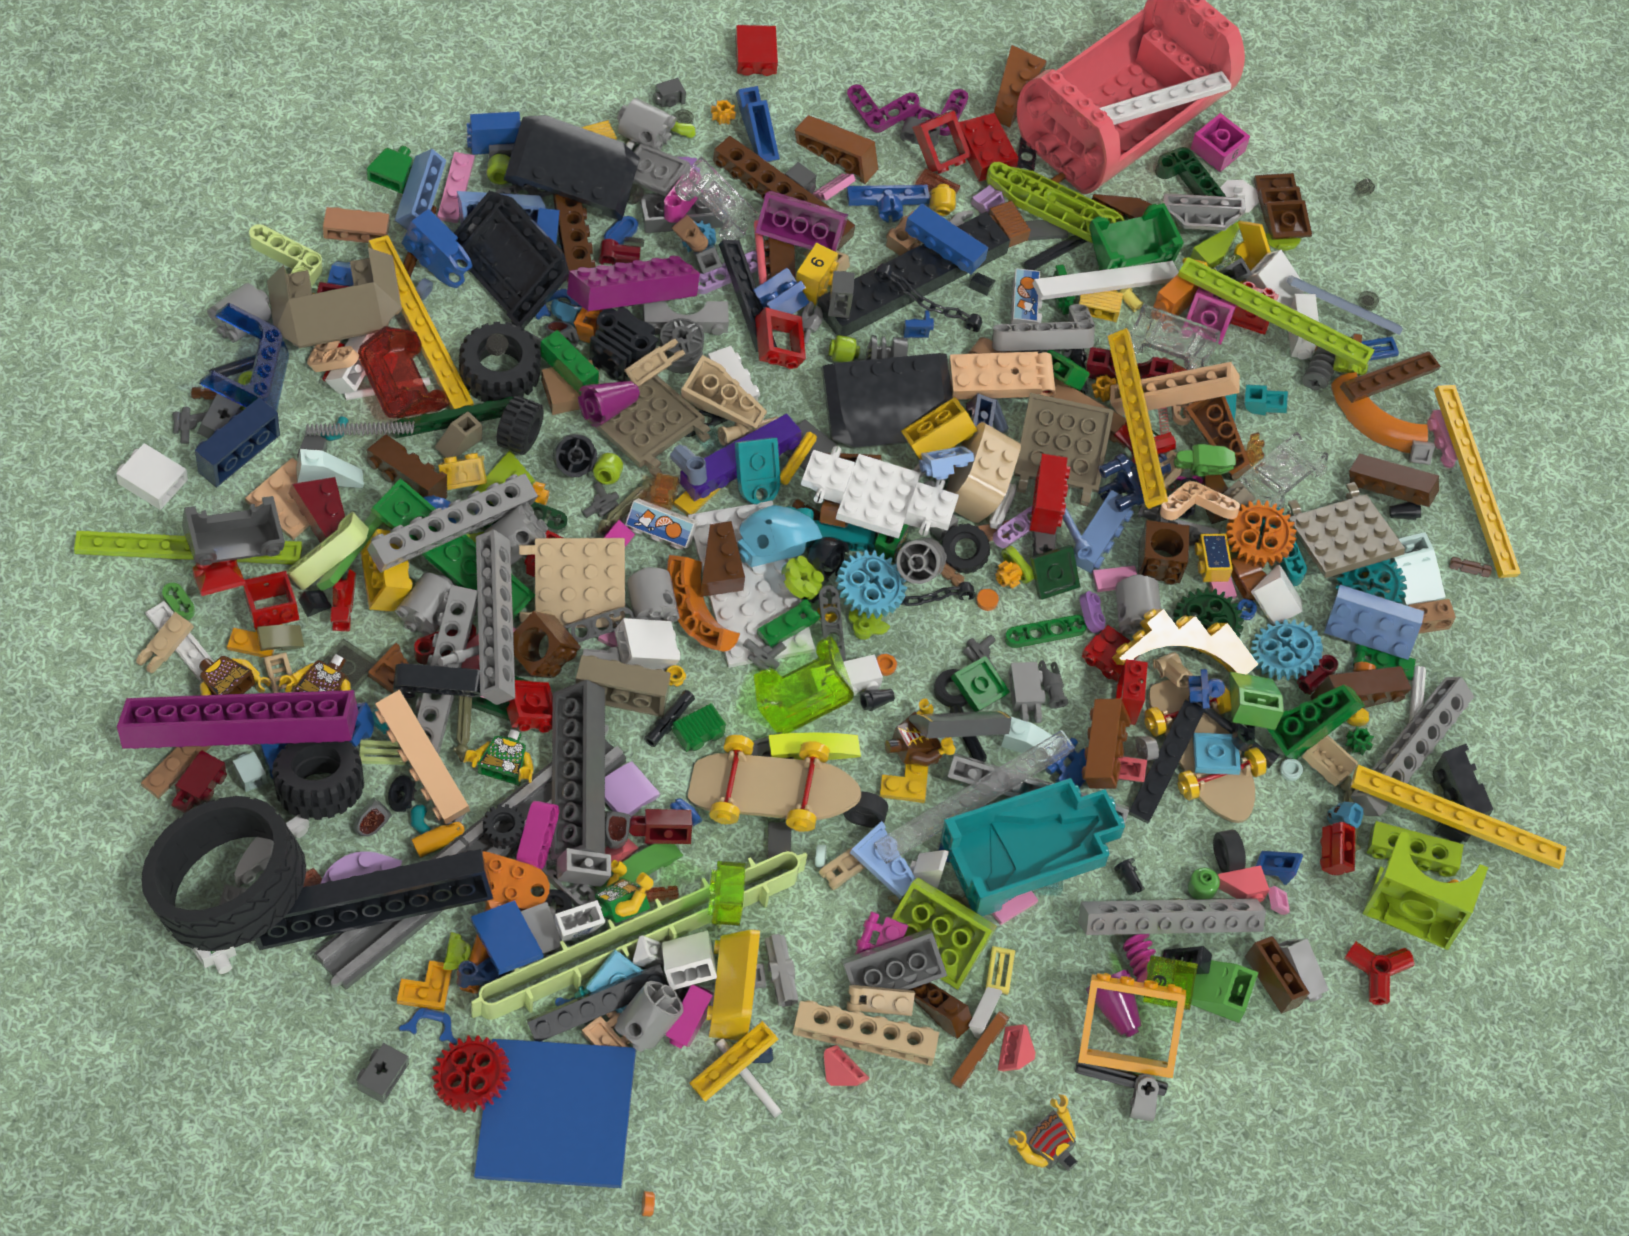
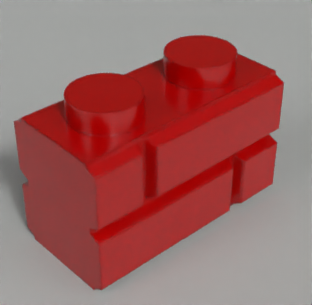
M1344 822L1322 827V837L1320 839L1322 846L1320 865L1322 871L1338 876L1355 871V827Z

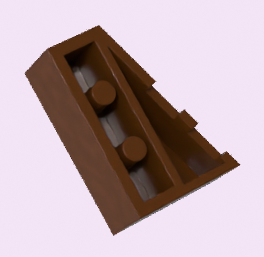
M732 521L710 524L700 597L743 591L745 574Z

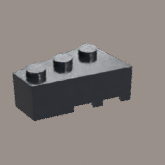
M1467 743L1444 751L1432 771L1434 781L1440 784L1444 790V798L1490 816L1494 809L1483 783L1479 784L1474 774V771L1477 770L1475 763L1470 764L1465 752L1469 750Z

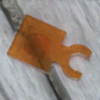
M1259 432L1250 435L1247 451H1245L1254 471L1262 469L1264 460L1262 448L1265 443L1264 440L1259 439Z

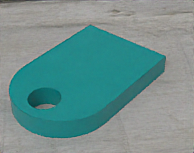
M777 438L735 442L737 481L741 496L747 502L756 505L761 502L772 501L780 490ZM759 488H762L764 496L758 500L756 492Z

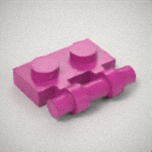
M871 911L868 919L864 921L863 926L865 928L861 939L857 940L855 955L904 938L908 925L886 917L883 925L879 924L877 920L880 914ZM873 931L880 932L876 945L869 942Z

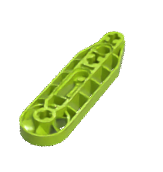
M994 162L988 168L986 175L987 184L996 190L1002 191L1003 196L1012 201L1016 207L1092 243L1089 225L1094 218L1099 216L1108 219L1109 224L1116 223V221H1125L1122 215L1115 210L1034 171L1010 167L1001 162Z

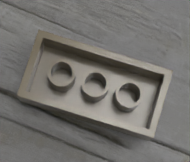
M582 655L576 675V684L589 680L605 688V706L663 717L669 693L671 673L665 672L662 669L644 668L637 664H624L617 660L599 659L593 655Z

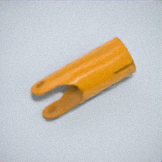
M454 822L450 825L438 826L411 840L421 858L448 845L454 838L462 835L465 828L462 823Z

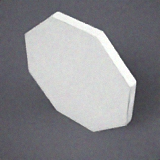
M1227 180L1220 187L1226 197L1245 198V213H1249L1259 203L1257 190L1244 180Z

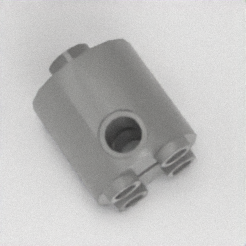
M634 98L628 106L623 105L618 113V133L638 144L642 143L661 151L663 143L667 145V141H670L672 137L670 130L674 127L677 118L638 98Z
M245 283L211 306L207 313L218 326L216 328L217 333H222L223 338L228 337L234 343L271 318L270 300L263 290H257L253 285Z
M525 503L524 505H519L491 525L484 533L495 529L510 540L511 565H513L525 556L519 555V545H535V538H546L545 532L548 530V527L542 519H537L533 508L528 503Z
M920 537L908 542L900 549L897 555V568L905 580L914 584H923L936 578L943 571L947 555L938 541L932 538Z
M647 567L630 576L627 586L634 619L671 621V623L679 619L671 575L667 570Z
M424 573L395 610L396 614L405 622L403 624L404 628L408 630L411 627V632L414 633L418 630L424 636L437 631L440 627L438 626L439 615L444 613L446 605H443L445 593L450 592L451 585H453L447 577L443 575L438 576L433 573Z
M1137 574L1121 580L1115 587L1119 628L1122 635L1135 634L1141 629L1144 630L1140 624L1145 619L1143 617L1144 614L1153 608L1161 609L1158 581L1154 578Z
M655 981L646 982L617 1018L615 1029L619 1034L624 1035L630 1040L636 1050L643 1052L645 1049H652L684 1011L683 1004L671 987Z

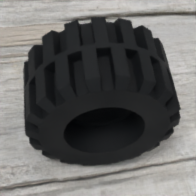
M518 395L513 397L507 404L499 421L496 435L497 445L525 455L535 443L540 432L544 416L543 405Z

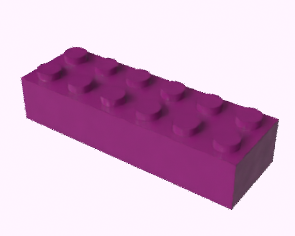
M675 255L664 259L652 258L649 261L635 260L633 263L598 265L595 268L580 267L578 270L569 271L567 295L587 311L694 297L698 293L700 273L682 260L681 257Z

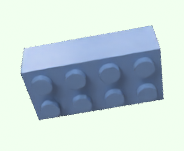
M1339 585L1324 633L1408 660L1422 625L1424 611Z

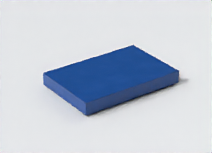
M515 900L471 916V922L499 975L543 959V952Z

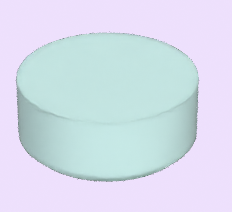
M1285 759L1280 766V774L1289 781L1299 779L1303 772L1301 763L1296 759Z
M818 844L816 847L815 866L822 868L826 862V845Z

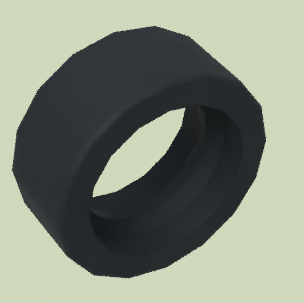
M861 791L860 801L853 808L844 812L843 815L853 824L875 828L881 821L885 822L889 806L882 797L870 792Z
M1234 829L1217 832L1213 839V850L1220 871L1226 873L1245 869L1246 854L1239 833Z

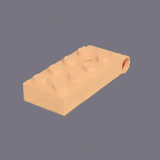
M1049 353L951 354L949 357L953 398L956 397L957 400L972 399L978 393L989 398L1029 397L1030 393L1052 397L1056 394L1052 355Z

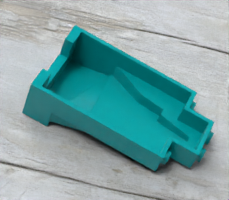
M1069 778L944 819L940 841L944 850L949 851L947 857L971 910L981 916L1000 911L1003 904L1018 895L1106 866L1110 853L1105 843L1122 837L1125 822L1121 815L1118 816L1115 809V801L1112 796L1108 795L1106 789L1081 797L1078 785H1074L1072 779Z

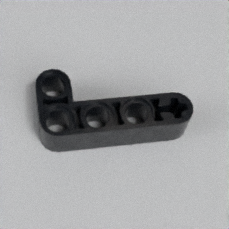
M399 663L395 666L393 690L394 692L400 690L404 698H414L416 692L481 697L480 670Z

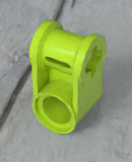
M1335 355L1333 370L1343 375L1357 372V375L1362 376L1367 373L1368 364L1363 369Z

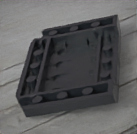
M546 115L525 116L521 120L503 180L521 187L525 183L601 209L603 210L602 215L622 221L640 157L623 142Z
M489 190L454 232L458 237L457 242L471 259L472 268L469 271L506 310V315L516 326L525 328L569 277V269L562 250L512 197ZM458 259L467 267V263L464 260Z
M944 353L839 362L821 367L830 438L833 442L837 441L852 449L908 443L901 431L953 398L947 354Z

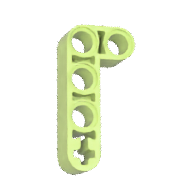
M256 224L250 228V245L254 250L293 269L291 273L308 270L312 287L323 272L322 257L319 253L264 225Z
M351 512L339 523L338 530L293 564L287 571V575L301 590L306 589L361 546L367 538L369 528L354 512Z

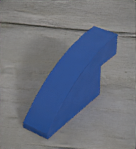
M758 86L738 89L736 97L754 153L767 162L779 160L767 100L761 101Z

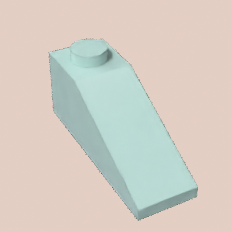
M300 449L296 466L297 483L335 477L337 486L363 488L362 469L324 451Z
M1011 717L1010 732L1004 735L1001 747L1049 761L1053 756H1057L1061 751L1060 747L1064 744L1063 741L1033 723ZM1068 757L1063 761V764L1065 766L1067 764Z

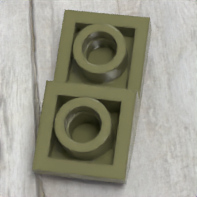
M272 625L257 628L261 651L273 649L285 651L305 647L300 625Z

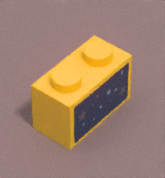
M1201 534L1198 543H1195V555L1199 557L1198 573L1202 574L1203 582H1228L1233 569L1227 535Z

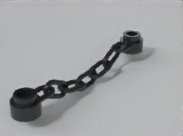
M882 263L877 267L874 273L877 280L881 282L892 280L921 307L928 311L944 314L949 318H960L965 321L964 327L970 330L973 327L972 331H980L983 323L980 315L974 313L969 315L959 308L935 304L912 289L905 278L892 272V267L889 264ZM902 281H903V282L906 284V286L908 287L906 290H905V289L903 288V286L900 284V283H902ZM913 292L915 295H917V296H918V299H917L915 296H913L911 293ZM926 301L930 303V308L922 304V302ZM949 310L957 311L956 315L948 314Z
M962 582L959 586L943 587L933 593L922 596H905L901 605L920 606L924 603L941 601L952 595H958L959 600H964L962 596H969L968 600L974 599L976 594L974 586L970 582ZM944 591L946 595L938 598V593ZM909 599H918V602L909 603Z

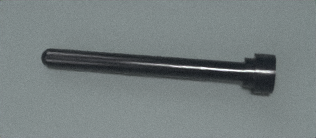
M1191 702L1203 708L1202 702ZM1212 707L1203 708L1207 716L1232 734V723ZM1257 742L1251 746V748L1257 747L1263 753L1268 769L1279 757V754L1273 749H1264Z

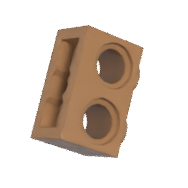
M914 211L908 216H904L900 220L899 225L895 229L891 228L886 235V247L899 256L922 244L921 241L911 237L905 231L907 218Z
M1450 599L1408 605L1409 607L1424 611L1422 625L1418 634L1450 629L1456 618Z

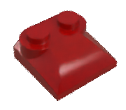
M237 559L214 562L206 566L196 563L192 568L194 581L201 596L246 585Z

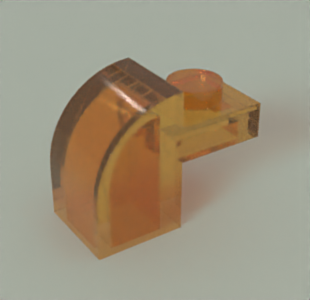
M657 473L655 485L651 487L650 503L672 510L680 484L679 477Z

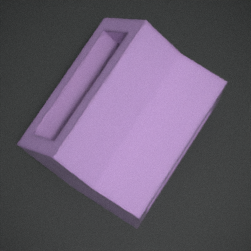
M991 185L975 195L971 201V205L981 214L986 211L989 213L990 208L1005 203L1002 191L994 189Z

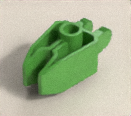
M1197 444L1192 447V450L1178 452L1173 462L1177 469H1190V474L1194 476L1221 475L1233 470V466L1236 465L1235 452L1223 446Z

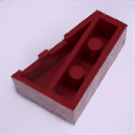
M331 477L291 485L288 494L295 500L300 508L299 511L311 525V530L319 542H323L338 530L339 523L345 517L336 478Z

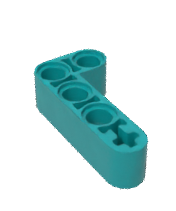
M1262 517L1259 535H1262L1266 519ZM1248 520L1250 523L1256 524L1254 520ZM1273 524L1269 525L1271 528H1277ZM1295 541L1292 551H1289V556L1287 558L1283 557L1281 563L1277 562V564L1282 567L1292 585L1298 586L1305 577L1307 566Z
M796 509V511L809 516L812 520L814 519V513L811 509ZM813 520L818 526L822 537H836L845 541L848 544L849 551H874L876 531L850 523L844 528ZM819 539L806 542L805 547H810Z

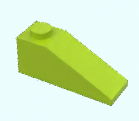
M1238 222L1229 226L1225 231H1221L1195 246L1190 258L1205 261L1210 268L1222 263L1239 233Z

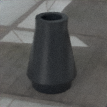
M1407 501L1389 506L1390 518L1416 521V518H1421V505Z
M891 688L865 690L864 693L860 694L862 708L873 711L895 700V695Z

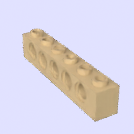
M807 1000L805 1002L800 1001L793 1035L932 1066L939 1032L934 1031L930 1027L919 1028L911 1026V1024L904 1021H888L887 1018L882 1016L870 1017L859 1011L848 1012L841 1010L837 1006L826 1007L818 1005L817 1002ZM817 1018H821L825 1021V1023L818 1024L814 1020ZM838 1024H846L848 1029H841L838 1027ZM861 1029H868L872 1034H863ZM891 1034L895 1039L888 1040L884 1035ZM914 1039L918 1044L911 1045L907 1040Z

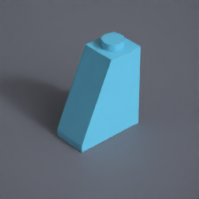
M766 520L765 523L771 524L772 521ZM760 535L757 539V544L760 548L764 549L769 544V539L766 535ZM743 538L738 541L737 546L741 561L746 562L750 567H755L800 556L805 552L806 542L767 557L757 556Z

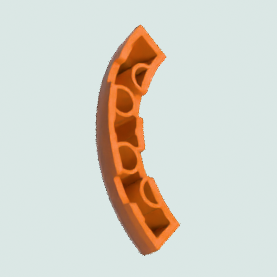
M1357 372L1341 375L1332 382L1331 388L1336 403L1340 406L1348 421L1371 440L1404 453H1410L1413 440L1428 442L1427 424L1410 423L1395 418L1375 405L1369 397L1351 403L1340 386L1343 382L1357 378Z
M669 555L667 571L671 575L679 613L678 622L689 636H692L705 647L718 651L731 650L738 642L740 633L730 631L721 626L709 612L704 598L700 597L702 562L688 557Z

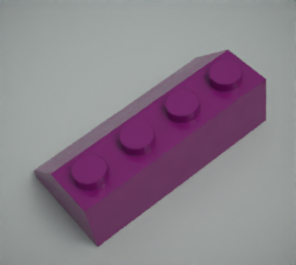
M769 191L765 195L755 233L810 250L818 243L836 252L849 214Z

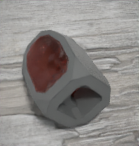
M553 321L546 325L547 336L558 330L574 347L577 346L579 338L577 330L572 324L565 321Z
M373 797L358 814L354 822V830L360 836L376 834L388 822L392 814L378 799Z
M614 811L607 813L605 843L610 849L621 848L627 842L630 824L629 814Z

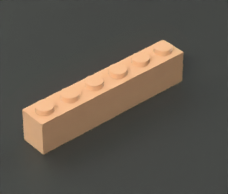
M1232 362L1141 379L1147 410L1149 411L1239 393L1240 375ZM1111 385L1110 404L1118 414L1123 416L1125 412L1119 385Z
M398 690L375 703L377 711L374 712L381 724L385 722L389 728L386 733L391 742H397L401 748L397 751L404 763L408 761L412 768L409 772L415 782L418 780L421 782L423 788L420 790L426 801L431 800L435 807L432 808V811L438 821L443 819L444 823L448 824L469 812V805L401 691Z

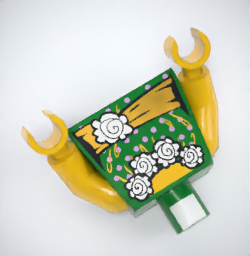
M509 730L506 738L495 736L492 741H487L475 751H466L463 762H472V767L474 768L478 762V774L517 786L520 785L521 779H528V783H532L534 766L531 755L526 752V745L519 742L522 735L516 730Z
M611 861V871L614 874L609 878L606 888L595 895V900H598L603 917L618 923L650 909L645 891L653 887V880L644 872L638 875L636 879L637 884L625 878L619 879V877L626 874L627 867L621 861Z

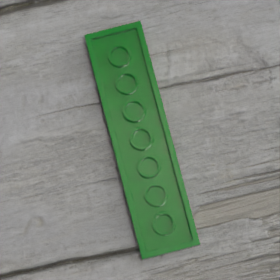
M400 478L372 507L371 512L391 529H394L400 525L403 527L410 525V522L417 517H428L436 508ZM428 526L431 531L438 532L435 527ZM466 534L421 554L458 587L477 590L476 543ZM409 535L412 540L418 541L415 535ZM511 574L512 615L514 620L535 597V594Z

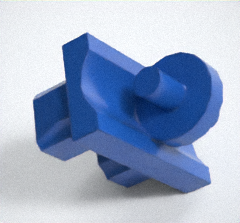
M1200 669L1201 676H1189L1190 703L1202 702L1203 708H1210L1209 696L1213 698L1222 696L1225 692V685L1219 679L1208 681L1207 669Z

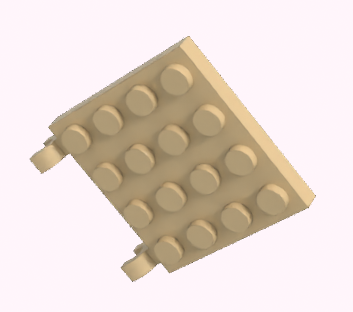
M535 538V545H519V555L535 554V611L555 615L562 625H566L612 609L625 607V538ZM621 611L620 616L614 618V614H609L613 627L617 626L615 621L625 618L624 611ZM520 612V622H524L532 612ZM604 617L596 621V627L609 626V621ZM582 624L576 626V628H587Z

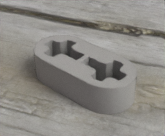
M1150 736L1136 737V748L1139 757L1145 760L1158 759L1159 749L1157 741Z

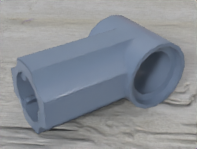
M680 444L674 447V450L670 453V459L687 475L688 482L692 485L704 484L707 480L706 461L702 457L695 456L686 446Z

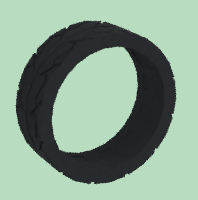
M245 796L224 797L216 801L214 799L189 810L181 818L178 817L165 828L154 842V846L151 847L143 865L141 878L142 892L149 906L153 909L168 932L171 931L173 933L171 936L180 944L192 949L198 948L197 950L212 952L241 946L265 934L268 929L271 930L286 916L295 904V900L298 899L304 886L306 876L305 854L280 813L277 815V810L269 803ZM246 837H260L274 841L272 855L265 870L245 892L226 903L203 910H187L175 906L177 891L184 876L202 856L214 848L229 841Z

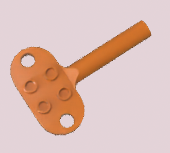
M482 851L490 875L493 893L492 900L484 901L486 903L484 912L514 900L520 911L545 903L549 895L550 884L547 876L541 869L524 862ZM535 886L541 887L544 894L540 897H535L532 895L531 889ZM478 934L476 935L468 960L475 963L476 966L489 957ZM471 985L467 988L460 987L462 991L477 994L480 986Z

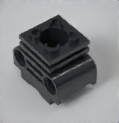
M623 306L617 310L613 308L604 309L597 317L595 336L592 335L590 338L589 360H592L594 367L607 372V375L612 380L624 382L625 376L629 377L625 369L655 350L656 343L659 338L654 336L655 327L648 322L637 319Z

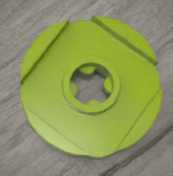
M804 556L792 558L782 567L781 574H784L786 578L783 582L787 589L796 597L801 599L809 597L807 600H810L822 589L823 574L820 571H816Z

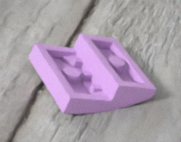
M632 761L605 777V802L614 812H622L632 816L642 806L653 802L660 795L658 790Z

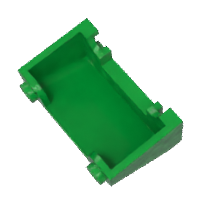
M1165 203L1149 205L1142 217L1109 224L1107 218L1099 216L1091 220L1089 225L1099 271L1173 261L1174 263L1184 244Z

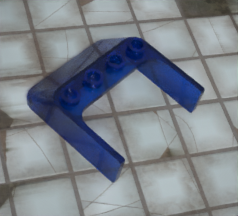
M227 303L216 312L215 316L260 339L249 385H242L216 371H211L200 379L199 384L246 408L260 397L277 411L289 360V352L283 336L276 326L231 303Z

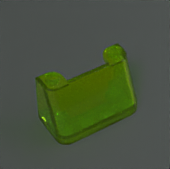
M831 635L817 643L815 650L819 658L790 673L781 676L774 669H764L753 675L757 709L777 733H791L853 700L854 691L838 645Z

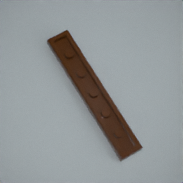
M1430 351L1343 382L1340 388L1351 403L1431 374L1439 370L1441 366Z

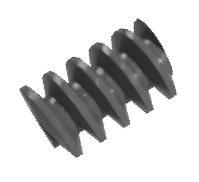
M1317 346L1302 378V383L1305 387L1315 391L1328 386L1335 371L1333 370L1335 354Z

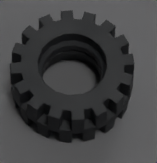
M498 804L496 809L494 806L491 807L490 812L487 811L485 818H483L485 840L488 839V843L490 845L494 844V847L497 849L499 846H502V849H506V846L512 848L514 843H520L525 827L524 817H522L520 810L517 812V808L514 806L509 808V804H505V807ZM506 820L511 822L514 827L507 833H501L494 829V824L498 821Z

